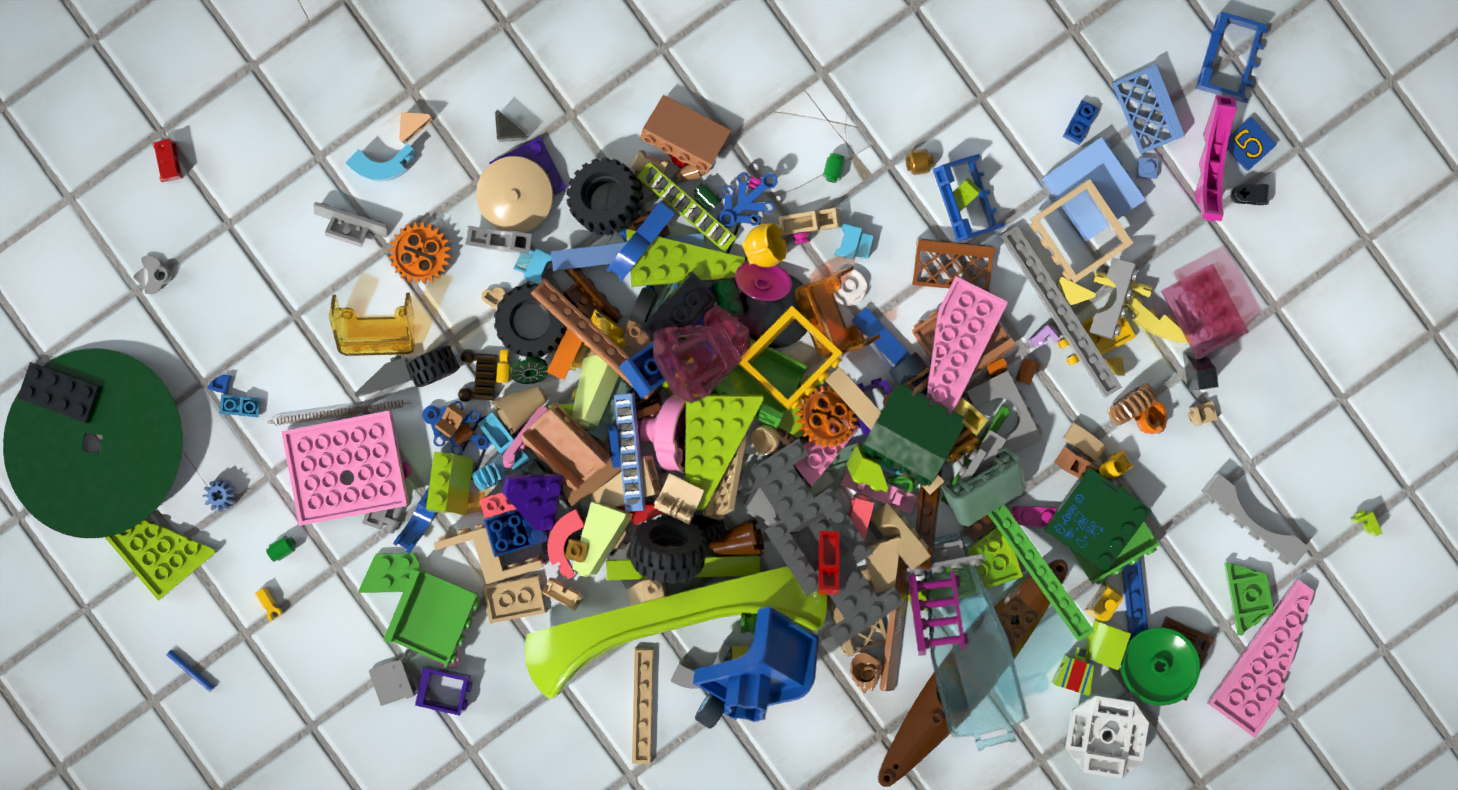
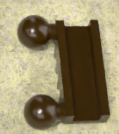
M471 349L463 350L460 355L463 363L471 364L477 361L475 391L468 387L461 388L458 391L459 400L462 402H469L471 399L494 401L497 355L475 353Z

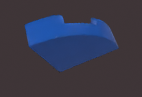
M222 375L215 378L209 383L207 389L227 394L232 376Z

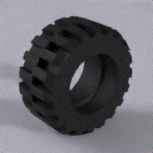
M604 157L601 161L597 158L593 159L591 164L587 162L583 164V168L580 171L577 169L574 173L576 175L574 179H570L568 184L571 187L567 188L566 195L569 197L566 200L567 206L570 207L569 211L572 216L590 232H595L598 235H603L604 233L606 235H613L614 231L620 233L624 231L623 227L627 226L629 228L632 225L631 221L633 219L637 220L639 216L637 212L642 210L643 203L640 201L644 199V193L641 191L642 185L636 175L624 163L621 164L619 160H610ZM608 182L618 183L620 193L615 204L604 211H593L591 208V198L595 190Z
M522 284V286L512 288L510 292H506L503 295V299L497 304V311L494 312V328L497 331L498 339L511 352L524 357H542L553 352L560 345L567 330V327L545 306L543 307L549 314L550 323L547 331L541 337L527 339L521 336L515 329L514 316L522 305L527 303L542 305L531 294L539 284Z
M661 516L642 522L633 531L631 563L634 569L641 576L647 577L648 580H656L658 583L669 582V584H675V582L682 583L687 579H693L704 568L706 536L700 527L694 525L693 522L687 524L677 518H673V516H668L667 518Z

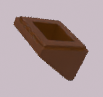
M466 423L453 434L457 445H462L475 436L476 433L470 424Z

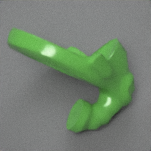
M892 475L888 477L890 484L896 485L898 488L905 487L909 493L913 492L919 485L916 479L910 476Z

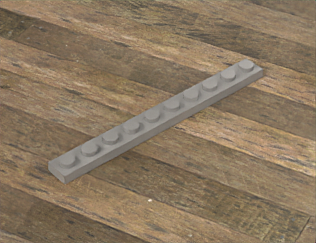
M1016 226L1002 234L1000 238L1102 396L1106 398L1121 389L1122 386L1019 227Z

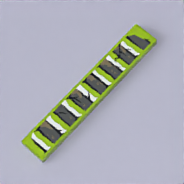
M650 162L636 176L723 252L737 238Z

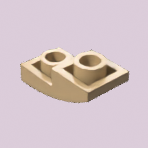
M1075 423L1071 424L1063 437L1074 449L1080 450L1094 462L1098 460L1106 448V445Z

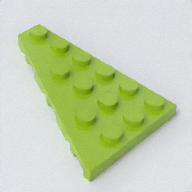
M686 394L685 481L705 490L696 510H705L762 404L763 395Z
M146 519L123 533L105 537L158 601L217 553L216 549Z

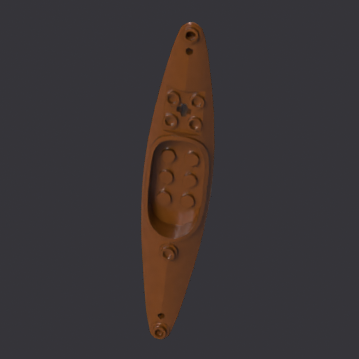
M1056 559L1047 565L1062 584L1068 571V564L1062 559ZM1032 576L997 603L967 632L969 644H965V651H961L960 643H957L933 672L906 715L882 762L877 776L881 786L890 787L932 752L981 703L1013 663L1050 605V601ZM1017 614V620L1015 622L1010 623L1012 621L1010 619V616H1015Z

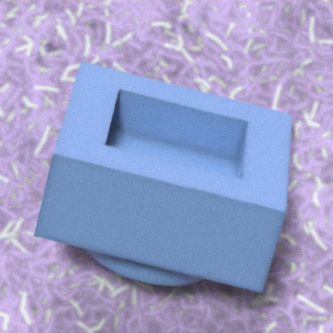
M1138 158L1136 177L1157 179L1159 159Z

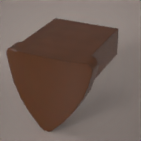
M1023 358L1016 375L1017 382L1030 385L1036 369L1044 372L1046 366L1031 359Z

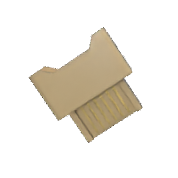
M640 149L637 152L631 169L635 170L634 174L637 176L647 163L650 162L665 175L670 161H658L647 156L646 152ZM639 180V182L641 183L642 187L651 190V189H650L648 186H646L641 180Z

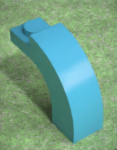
M407 144L390 161L377 163L370 160L358 149L345 163L353 171L366 179L380 182L390 181L408 171L403 164L411 162L415 157L414 153L416 151Z

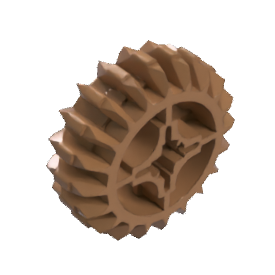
M1143 383L1129 391L1108 408L1109 418L1116 425L1125 424L1150 407L1156 401L1157 394L1149 383Z

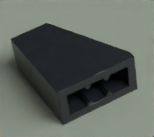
M1203 350L1182 352L1188 390L1219 387L1216 367Z

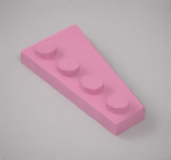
M855 422L852 424L856 428L850 430L853 435L848 437L846 442H842L840 446L835 444L833 448H830L829 445L823 448L822 443L815 446V440L803 445L809 455L794 464L793 467L810 488L814 486L859 430V426ZM830 426V430L835 433V429Z

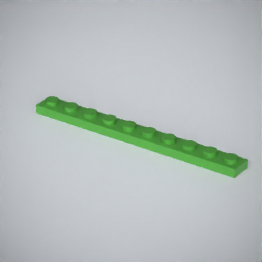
M1005 504L989 513L988 515L1077 641L1081 642L1095 631Z

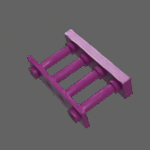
M950 570L951 579L920 582V580L916 581V575L908 576L918 656L926 655V649L932 646L960 643L961 651H965V644H969L967 632L963 633L957 588L960 587L959 576H955L954 570ZM952 586L954 596L952 598L927 601L919 599L918 592H922V590ZM955 605L956 616L929 620L921 618V611H924L926 608ZM958 625L959 635L932 639L924 637L923 630H927L929 627Z

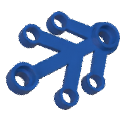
M746 172L740 173L737 177L739 182L738 204L733 209L732 196L735 193V188L732 185L725 186L723 189L725 195L724 209L718 215L719 223L725 228H730L735 223H748L756 226L761 221L758 214L754 213L751 216L738 214L742 210L772 213L775 209V204L772 201L765 203L752 202L767 188L772 189L777 185L778 177L771 172L766 173L762 178V183L747 196L746 190L749 175ZM741 175H745L747 177V180L745 182L740 180ZM772 177L774 182L768 183L767 178ZM726 188H731L732 194H727ZM766 204H771L772 210H767ZM725 215H730L731 220L726 221L724 218ZM753 216L758 218L757 223L752 222L751 218Z
M455 401V402H453L454 405H456L457 403H459V404L461 405V409H462V410L464 409V405H463L462 402H460V401ZM430 405L423 410L422 416L426 423L431 424L434 433L433 443L441 447L445 445L446 439L442 436L441 431L435 428V425L443 417L448 406L439 409L437 406ZM476 410L470 411L462 424L470 421H479L481 418L480 412ZM431 411L435 413V417L432 419L429 417ZM474 412H476L478 415L477 419L475 420L471 418V415ZM475 434L470 439L481 450L488 449L491 445V441L485 434ZM452 435L449 438L451 443L450 452L451 454H456L453 448L458 446L460 450L456 455H460L463 451L462 446L456 444ZM438 437H441L443 439V442L440 445L436 442ZM481 438L485 439L483 446L479 444Z

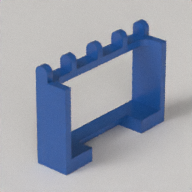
M1220 12L1216 16L1195 89L1216 95L1235 97L1236 101L1248 103L1249 98L1245 97L1244 90L1245 86L1252 87L1254 82L1247 79L1251 67L1258 68L1259 66L1258 63L1253 62L1256 49H1264V45L1258 42L1261 32H1269L1266 24L1226 12ZM1227 22L1256 31L1238 92L1209 84L1213 71L1211 67L1221 34L1224 32Z
M980 154L949 162L933 169L957 242L1005 227L1003 223H996L993 213L997 212L996 208L991 209L987 195L991 194L990 190L985 191L980 177L984 176V172L979 173L976 166V161L980 158ZM966 163L970 169L974 184L982 190L978 196L989 228L976 232L972 231L968 218L962 219L950 183L955 181L951 168Z

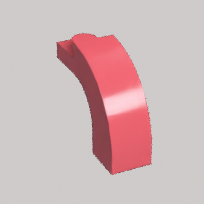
M577 508L564 515L555 524L548 540V555L551 564L554 565L559 562L560 566L558 568L562 576H567L568 579L575 576L576 572L572 569L573 566L570 560L565 558L566 541L573 532L583 528L585 525Z

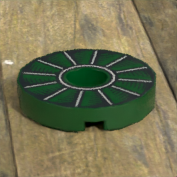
M529 356L526 357V360L521 361L519 359L515 361L510 368V372L515 382L534 384L543 381L548 376L547 370L549 367L544 359Z

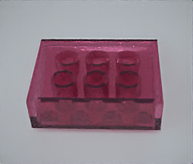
M1213 264L1207 265L1161 290L1196 359L1249 332Z

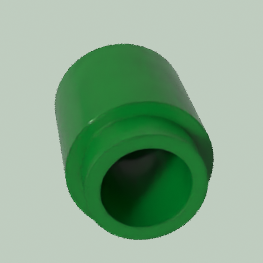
M830 153L829 157H827L823 177L826 178V181L837 183V181L842 179L845 166L844 156Z
M284 535L271 543L266 552L273 562L280 561L295 551L296 542L291 536Z

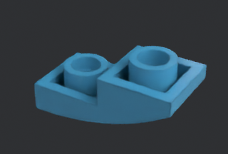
M221 394L219 414L259 417L260 398Z

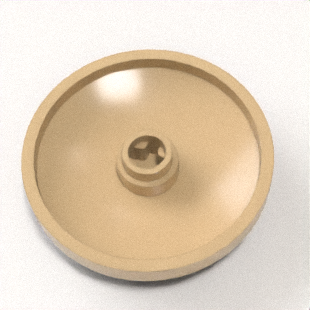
M508 156L493 162L484 170L477 184L476 197L482 215L492 226L501 231L524 233L536 228L547 218L553 205L554 192L548 174L539 164L526 157Z

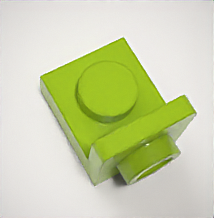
M1361 510L1356 512L1354 517L1350 518L1353 523L1364 521L1362 526L1367 534L1369 533L1372 536L1382 534V530L1373 512Z

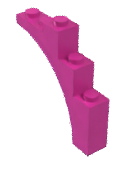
M1215 96L1203 133L1205 146L1199 161L1201 174L1194 194L1196 204H1200L1202 219L1208 221L1222 222L1224 216L1222 205L1223 173L1229 136L1237 110L1235 97Z

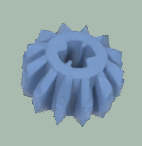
M217 479L216 483L210 481V487L204 488L208 494L202 496L203 498H208L205 505L211 504L210 509L215 510L217 508L218 512L223 511L224 508L226 510L230 509L229 503H235V500L231 497L237 496V493L231 492L235 487L233 485L228 487V480L222 482L221 479ZM217 492H222L220 495H223V498L218 499Z

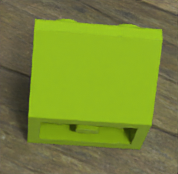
M856 444L846 463L852 480L858 484H868L875 491L882 490L887 492L888 486L877 458L867 456L864 450L861 449L862 446Z

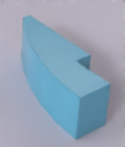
M493 412L478 423V426L498 452L504 455L515 440L514 436ZM525 450L522 453L519 451L515 456L513 470L518 471L531 460Z

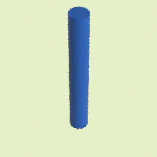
M173 650L166 654L168 658L207 691L211 692L215 688L212 683Z

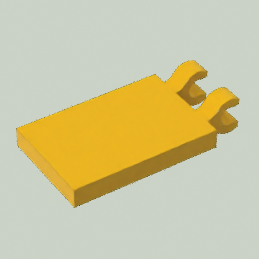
M1094 316L1081 323L1101 355L1136 337L1126 317H1121L1119 324L1122 325L1119 336L1115 337V340L1090 333ZM1066 338L1057 342L1060 349L1070 345ZM1076 354L1066 359L1069 366L1080 361Z

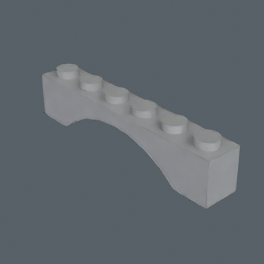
M1215 473L1201 490L1205 494L1204 498L1209 503L1213 504L1215 502L1220 507L1218 510L1227 517L1228 515L1232 516L1235 519L1233 522L1242 529L1245 527L1249 530V536L1256 541L1258 539L1264 543L1263 547L1271 553L1274 551L1278 554V559L1285 565L1289 563L1295 566L1309 549L1295 535L1273 533L1256 524L1242 508L1235 486L1221 474Z

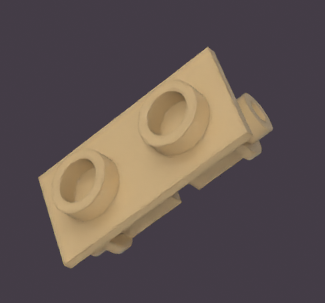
M549 578L542 593L576 611L583 598L581 592L565 587V584L555 580L556 578Z

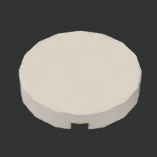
M840 269L830 279V295L840 305H856L866 295V279L856 269Z

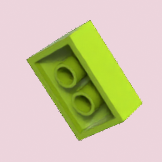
M434 452L426 506L427 511L466 516L473 458L451 453Z

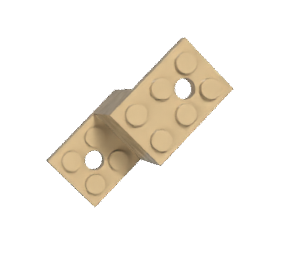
M484 523L475 526V530L472 531L469 527L457 531V535L454 536L452 533L441 535L438 537V541L434 542L435 550L473 540L486 584L541 569L546 565L544 557L539 559V556L527 558L525 560L526 563L521 564L520 561H516L509 565H506L504 555L494 557Z

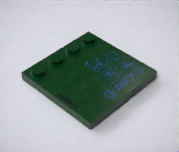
M1088 467L1043 529L1107 572L1152 510Z

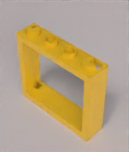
M791 306L741 356L738 364L789 412L802 403L801 399L805 395L809 396L815 390L814 386L819 381L823 382L828 377L829 373L827 372L832 367L835 369L839 366V363L842 361V352ZM796 319L833 355L787 400L750 364Z

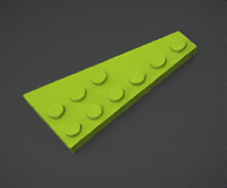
M626 229L627 242L636 231ZM657 236L630 270L631 287L680 283L689 272H693L701 281L735 278L736 270L745 263V258Z
M997 527L965 550L966 557L984 554L986 561H982V564L977 566L965 564L963 568L954 570L955 576H959L960 587L957 588L958 599L1023 577L1015 552ZM951 567L944 568L943 572L935 573L926 581L951 579ZM952 586L925 589L922 592H918L919 599H923V601L954 597ZM909 593V594H907V596H908V599H909V602H910V605H911V597H910V593Z

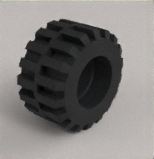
M443 346L411 360L406 365L415 387H424L455 373L460 368L451 346Z

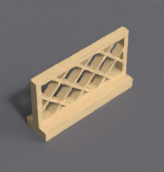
M747 436L743 437L703 511V516L720 521L723 520L724 514L734 510Z
M867 569L861 570L862 574L872 587ZM827 595V603L835 625L842 621L844 617L830 595ZM882 619L871 625L872 628L867 637L860 633L857 634L866 639L862 647L855 649L853 641L856 636L840 645L843 656H853L855 653L885 644L886 631ZM874 629L881 632L883 640L875 642L870 639Z

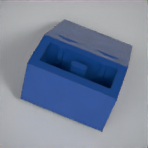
M517 509L483 520L494 557L548 541L546 531H535Z

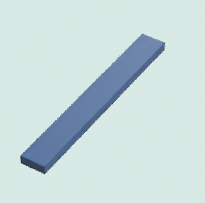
M702 233L666 237V239L705 248L704 235ZM627 242L551 251L553 271L609 265Z

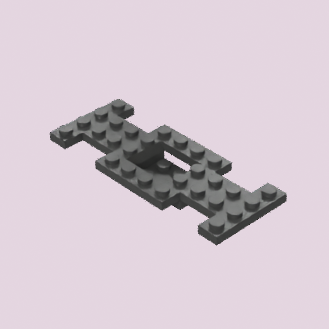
M797 439L742 474L739 478L738 490L745 497L760 487L781 519L764 531L806 596L818 590L819 531H839L838 595H830L844 619L828 630L840 646L905 604L895 587H892L878 597L857 566L859 562L873 553L831 488L813 498L793 467L794 464L809 455L800 440Z

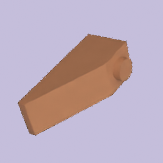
M1065 446L1054 462L1064 471L1079 479L1088 467L1100 474L1099 465ZM1112 478L1109 481L1113 483L1115 478Z

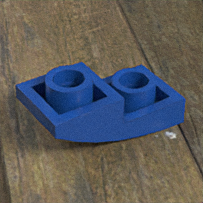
M1081 100L1062 137L1080 145L1099 108Z

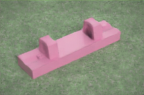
M848 467L840 485L885 504L888 503L890 506L912 514L918 496L887 484V492L882 490L875 491L870 488V485L865 483L858 484L852 480Z

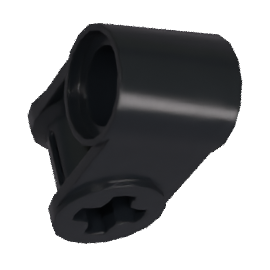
M1242 184L1232 189L1230 193L1231 200L1237 204L1269 205L1270 185Z

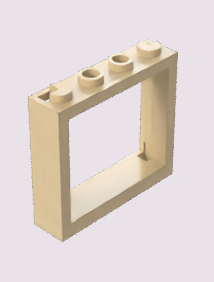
M1087 179L1030 218L1032 223L1029 225L1035 234L1039 232L1043 238L1040 242L1046 250L1050 249L1054 255L1051 258L1057 266L1059 264L1064 269L1062 274L1068 282L1071 280L1073 283H1076L1133 244L1090 179ZM1083 190H1086L1121 244L1075 274L1039 220Z

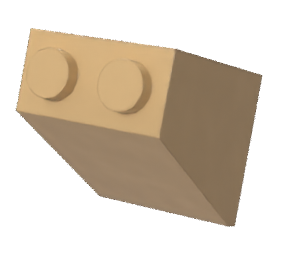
M891 536L867 543L873 554L865 558L864 562L875 593H880V595L895 587L899 553L895 547L900 541L899 536Z

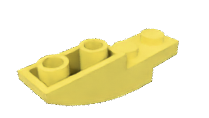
M1134 295L1131 296L1130 300L1127 299L1126 306L1135 313L1131 320L1142 329L1159 338L1176 343L1188 344L1193 341L1190 338L1191 334L1183 327L1180 329L1176 325L1177 321L1170 315H1160L1157 318L1156 312L1151 308L1146 309L1142 305L1143 301L1138 296Z

